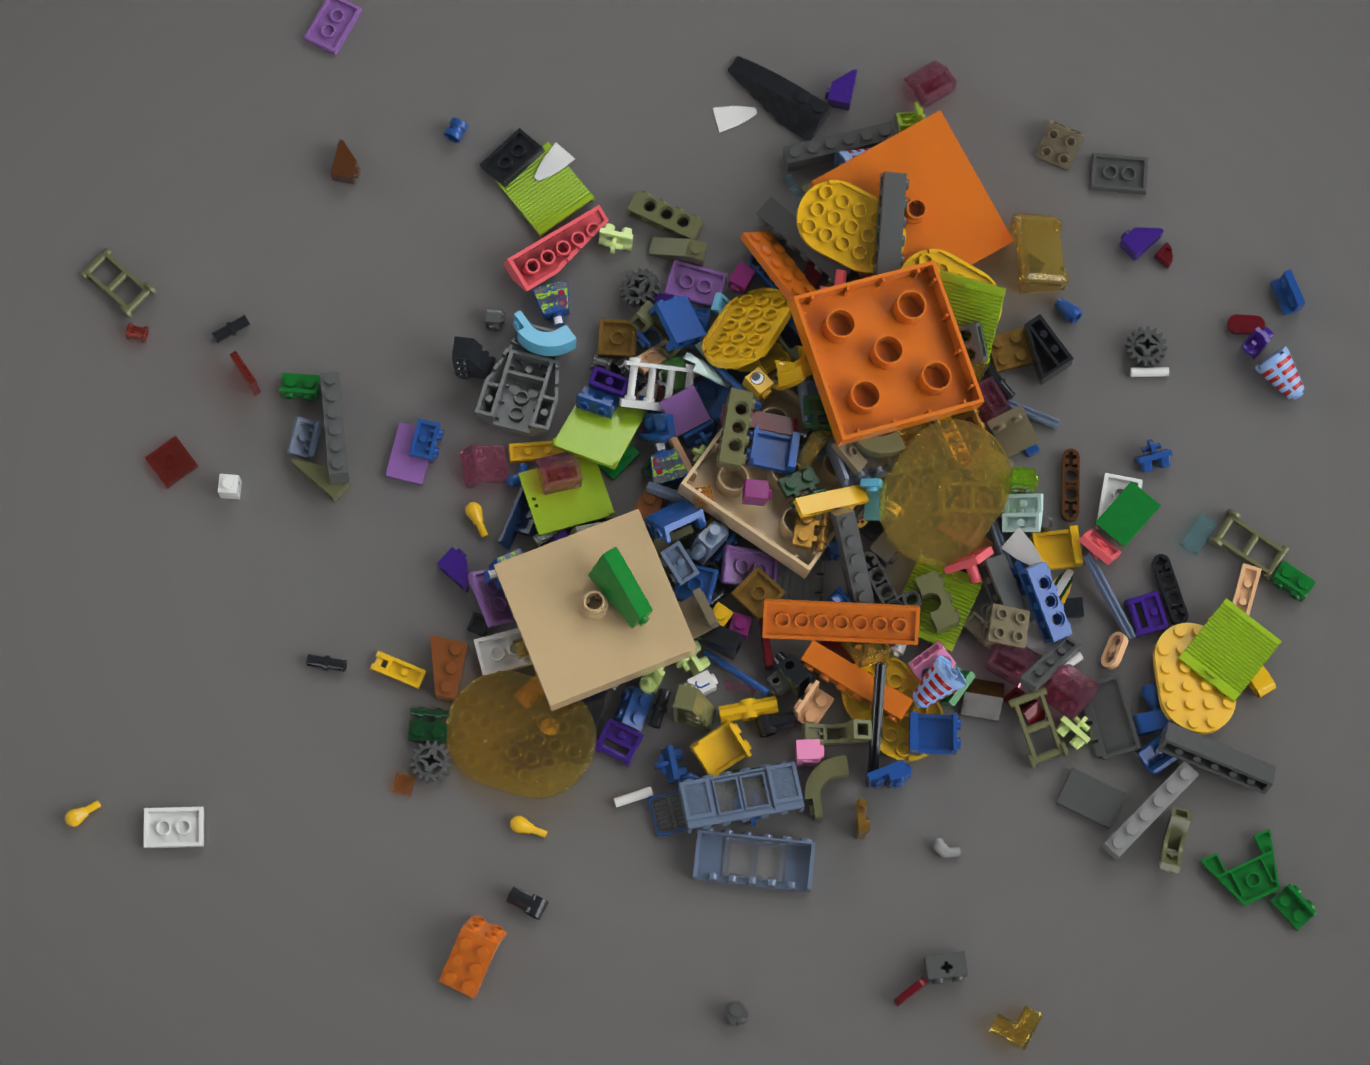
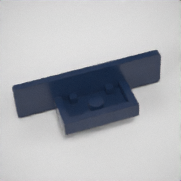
M522 485L498 540V543L507 550L511 549L517 533L532 537L536 529Z

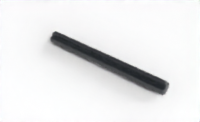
M877 662L875 664L871 714L872 740L869 741L867 773L879 769L886 677L885 662Z

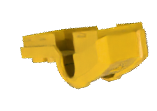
M774 343L765 357L742 366L740 369H733L739 372H752L759 367L773 383V378L778 377V385L774 383L772 387L778 391L794 387L807 379L806 377L812 375L803 346H797L800 359L791 362L790 355L782 349L780 343Z

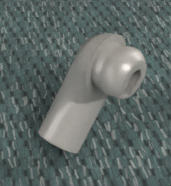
M937 838L934 840L933 848L941 857L961 856L960 847L949 848L943 839Z

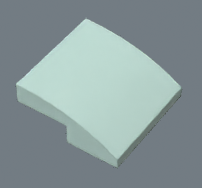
M688 352L686 353L684 359L695 365L694 372L721 386L730 388L731 385L709 363Z
M1004 494L1002 532H1015L1018 527L1023 532H1040L1043 516V494Z

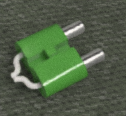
M676 355L662 364L686 367L685 362L687 360L684 359L685 355L682 357ZM659 369L660 379L658 383L660 386L664 385L666 387V383L662 382L661 374L667 379L668 370ZM675 371L674 393L685 388L687 372ZM694 373V378L698 377L700 374Z

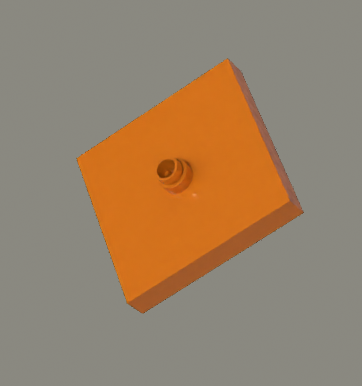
M941 110L808 184L811 189L813 186L825 181L841 180L879 198L881 173L884 171L906 173L907 179H909V187L905 194V198L908 199V205L904 209V217H906V241L902 251L904 261L916 252L926 249H940L973 265L1014 241ZM858 273L860 279L873 276V273Z
M935 260L793 296L788 303L837 447L978 409L985 402Z

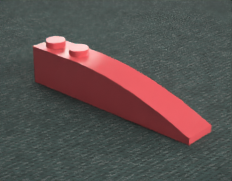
M600 205L511 256L503 263V266L511 279L527 292L556 275L609 220Z

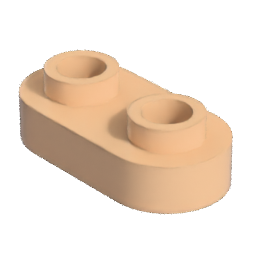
M1115 632L1108 639L1101 657V664L1108 670L1117 668L1128 645V638L1123 633Z

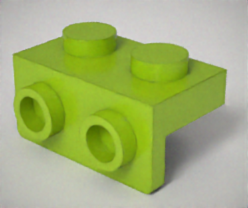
M914 102V112L896 113L899 132L925 119L923 108L919 107L918 102Z

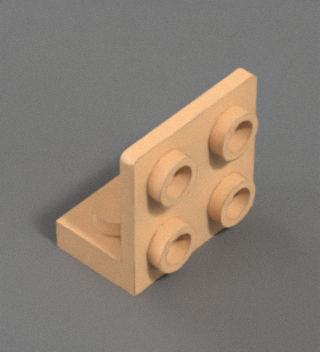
M818 680L814 684L810 683L805 690L804 699H799L794 706V717L800 724H819L835 700L819 689L820 682Z

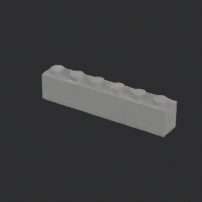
M1184 761L1104 843L1102 848L1116 861L1198 777L1199 773Z

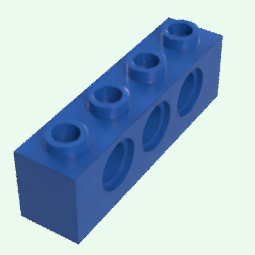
M1046 561L1032 564L1017 571L1043 642H1056L1071 635V624L1065 615L1064 605L1060 601L1057 587L1052 580L1051 570Z

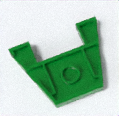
M1270 828L1253 836L1261 855L1228 871H1226L1217 853L1200 861L1243 907L1280 890Z

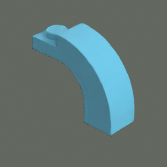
M521 310L514 313L513 326L518 332L517 341L528 351L542 356H558L576 348V337L567 325L555 331L542 332L535 329L529 323Z

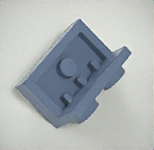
M299 416L296 417L287 454L305 460L316 456L319 449L317 442L323 433V422H314Z
M680 541L659 553L661 556L659 559L663 567H668L671 571L669 576L674 584L678 583L681 586L700 574Z

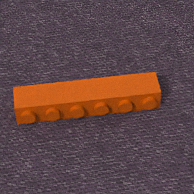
M813 640L801 658L800 663L810 673L812 671L817 673L824 682L829 683L830 681L835 684L836 689L843 693L847 691L852 694V698L857 702L867 703L872 710L874 676ZM885 683L883 714L886 715V719L889 721L901 723L910 709L913 700Z

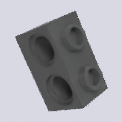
M981 322L958 325L967 353L968 349H972L975 352V357L969 356L971 364L987 360L988 354ZM964 330L970 332V339L964 336Z

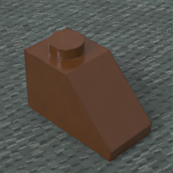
M339 139L331 169V177L334 181L354 184L355 179H358L360 176V168L345 142Z

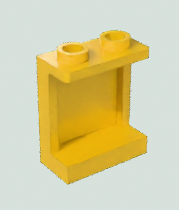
M1078 525L1070 526L1069 529L1040 533L1031 532L1030 537H1028L1037 549L1042 561H1046L1050 570L1082 566L1083 555L1081 543L1078 541L1080 539Z
M727 721L689 746L707 775L719 776L720 773L746 756H752L749 751L752 748L746 739L743 740L740 733L742 732L736 723L733 724Z

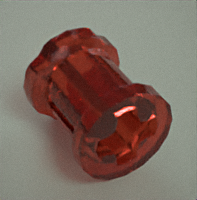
M129 323L126 329V339L133 338L146 343L149 327H140Z

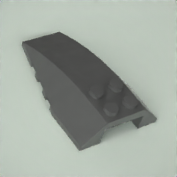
M531 324L535 329L542 332L555 331V329ZM516 332L510 345L504 350L502 357L498 363L496 362L491 374L484 381L475 409V415L492 428L531 437L549 432L558 403L559 355L542 356L528 351L517 341L518 332Z

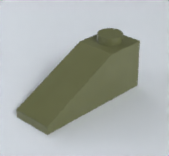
M653 237L648 255L671 261L678 260L703 267L707 254V243L692 239Z
M295 458L291 461L300 473L335 503L351 487L350 483L330 485L328 467Z

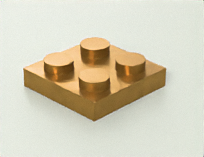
M600 318L598 356L616 358L636 357L637 329L628 322L629 320Z
M1022 327L995 334L990 356L998 373L1033 364Z
M757 566L731 595L760 621L763 618L764 599H781L786 594V591Z

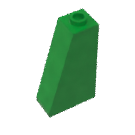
M614 547L603 553L588 574L589 578L631 628L637 625L643 626L650 619L649 615L653 611L652 607L618 548Z

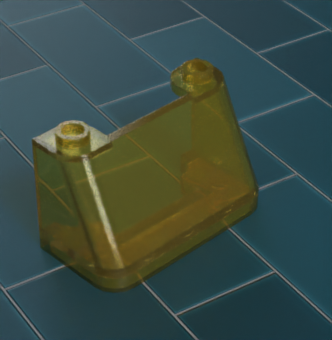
M1014 213L1011 221V231L1014 233L1018 256V275L1021 283L1019 284V293L1028 294L1065 290L1066 284L1069 283V275L1064 269L1060 231H1062L1061 220H1058L1057 216Z

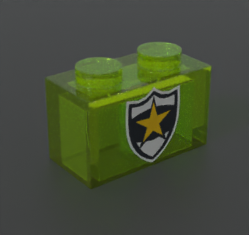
M1013 467L1009 476L1008 494H1032L1033 491L1036 492L1039 483V475H1036V468Z

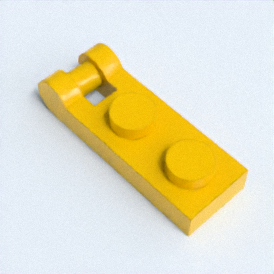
M377 651L376 660L371 664L370 670L418 690L420 689L427 674L426 670ZM383 661L388 662L386 668L381 666Z

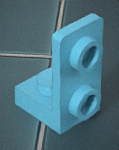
M861 478L860 486L865 489L869 499L864 506V520L883 521L885 482L880 478Z

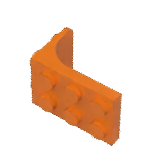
M471 916L459 932L439 982L474 999L500 943L506 937L507 932L497 924L492 925L486 922L481 916Z

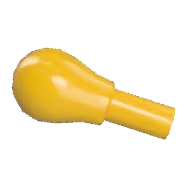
M476 502L468 503L465 508L466 515L477 526L481 538L488 536L483 524L484 520L480 504Z
M96 800L86 807L69 810L65 815L66 824L71 827L81 824L89 816V813L101 807L99 801Z
M515 816L510 821V827L515 833H532L543 838L546 837V830L534 826L523 816Z

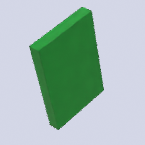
M1131 481L1094 525L1124 549L1161 505Z

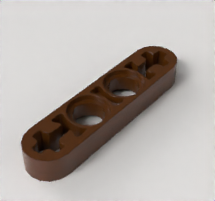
M1072 448L1065 450L1061 459V517L1069 523L1074 522L1079 516L1080 456L1078 451ZM1069 454H1072V457L1076 458L1073 459L1072 467H1068L1069 459L1066 457H1068ZM1073 472L1076 479L1069 481L1066 479L1065 474ZM1072 490L1076 496L1074 499H1068L1065 496V492ZM1069 504H1072V512L1075 513L1072 517L1065 513L1069 509Z

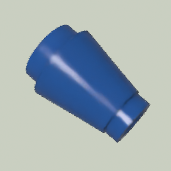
M1062 297L1054 305L1068 323L1075 324L1083 314L1079 307Z
M1156 682L1141 686V694L1150 711L1161 709Z

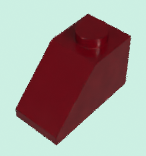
M1016 686L1003 698V701L1010 708L1009 700L1027 693ZM1036 699L1019 705L1024 722L1028 726L1046 718L1043 708ZM1014 707L1010 708L1016 714Z

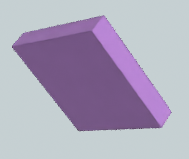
M694 385L659 402L664 413L673 414L676 436L710 419Z

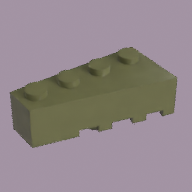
M679 684L673 706L674 723L711 732L717 709L698 688H695L694 684Z

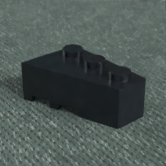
M1041 314L1025 323L1023 332L1041 386L1070 367L1074 358Z
M454 337L452 362L455 375L459 378L486 379L495 366L496 358L494 356L489 357V352L487 350L483 351V346L474 338Z

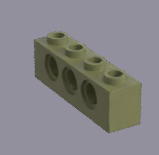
M636 190L627 207V216L675 238L697 241L704 228V221L698 215H690L684 209L677 206L673 207L663 199L653 198L646 191L640 192ZM651 206L654 210L646 211L645 208ZM669 214L671 217L663 219L662 215ZM680 222H686L688 225L685 227H680L678 224Z
M736 388L729 390L716 466L739 470L741 465L745 464L746 454H744V448L748 446L750 437L747 435V430L751 428L753 417H750V412L754 410L756 399H753L754 392ZM735 408H741L744 414H738ZM732 426H738L741 429V433L734 432ZM729 445H736L738 451H732L729 448Z

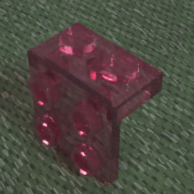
M470 445L461 451L460 460L463 465V480L465 481L466 488H473L481 482L506 483L509 473L506 451L503 446Z

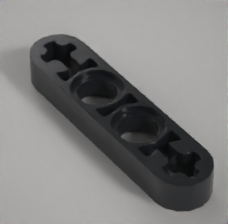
M1158 554L1152 560V568L1170 621L1173 625L1186 623L1189 616L1170 559L1165 554ZM1159 559L1162 562L1165 561V564L1163 566L1164 571L1169 570V572H1164L1161 575L1159 574L1162 572L1161 566L1156 564L1159 561ZM1163 577H1170L1172 584L1165 586L1162 583ZM1171 594L1176 595L1178 603L1171 604L1168 601V596ZM1178 606H1181V608L1178 609L1179 615L1184 616L1181 622L1179 621V619L1174 618L1177 615L1176 609L1174 608H1177Z

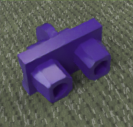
M1257 327L1242 344L1243 351L1251 355L1253 359H1256L1270 343V339L1274 334L1268 327L1262 330Z

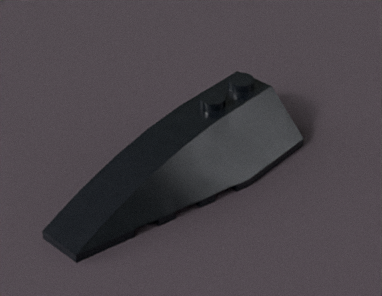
M737 56L728 69V72L750 92V95L755 100L757 99L763 105V108L780 125L806 141L813 139L830 115L831 105L790 80L750 60Z

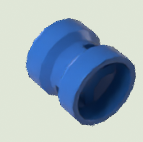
M453 117L449 122V128L443 134L450 141L460 143L462 139L461 134L466 132L468 125L461 119Z

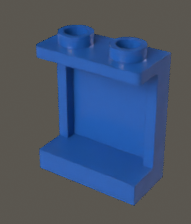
M676 295L667 301L659 300L653 304L654 307L649 311L650 315L657 313L670 339L665 344L668 351L696 344L706 335L686 295L681 297Z
M755 424L753 430H749L748 433L750 436V447H747L745 452L746 459H748L747 466L788 475L792 474L796 468L801 433L793 431L792 435L788 436L759 430V425Z
M685 500L676 502L644 517L649 535L667 544L671 542L669 533L683 525L691 524L699 529L707 526L703 509Z
M910 712L909 754L956 755L957 749H961V738L957 737V730H961V718H957V713H953V715H934Z

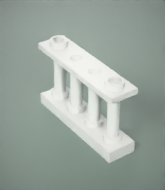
M636 357L624 360V364L631 366L627 395H625V398L619 397V406L663 411L660 403L655 402V398H653L657 369L668 370L664 397L666 399L673 395L675 371L687 372L685 388L693 385L694 373H696L693 371L695 365L686 364V367L647 363L641 362V358ZM638 366L649 367L646 397L643 400H636V396H634Z

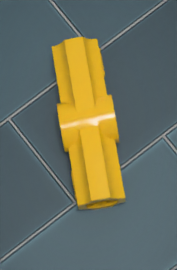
M776 696L756 700L755 698L740 700L735 704L718 707L721 724L727 721H752L761 715L779 713Z

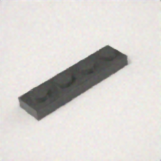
M1068 636L1060 639L1020 677L1019 683L1036 692L1080 650L1081 644Z

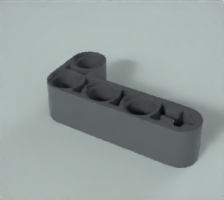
M865 552L864 557L870 584L881 604L910 605L908 602L911 599H916L917 602L913 605L920 606L921 610L922 601L920 595L916 591L911 590L898 596L877 556L873 552ZM869 561H870V562L873 564V566H874V568H873L872 570H871L869 564L867 563V562H869ZM877 576L883 577L882 580L878 582L874 581V579ZM885 592L891 593L889 597H882Z

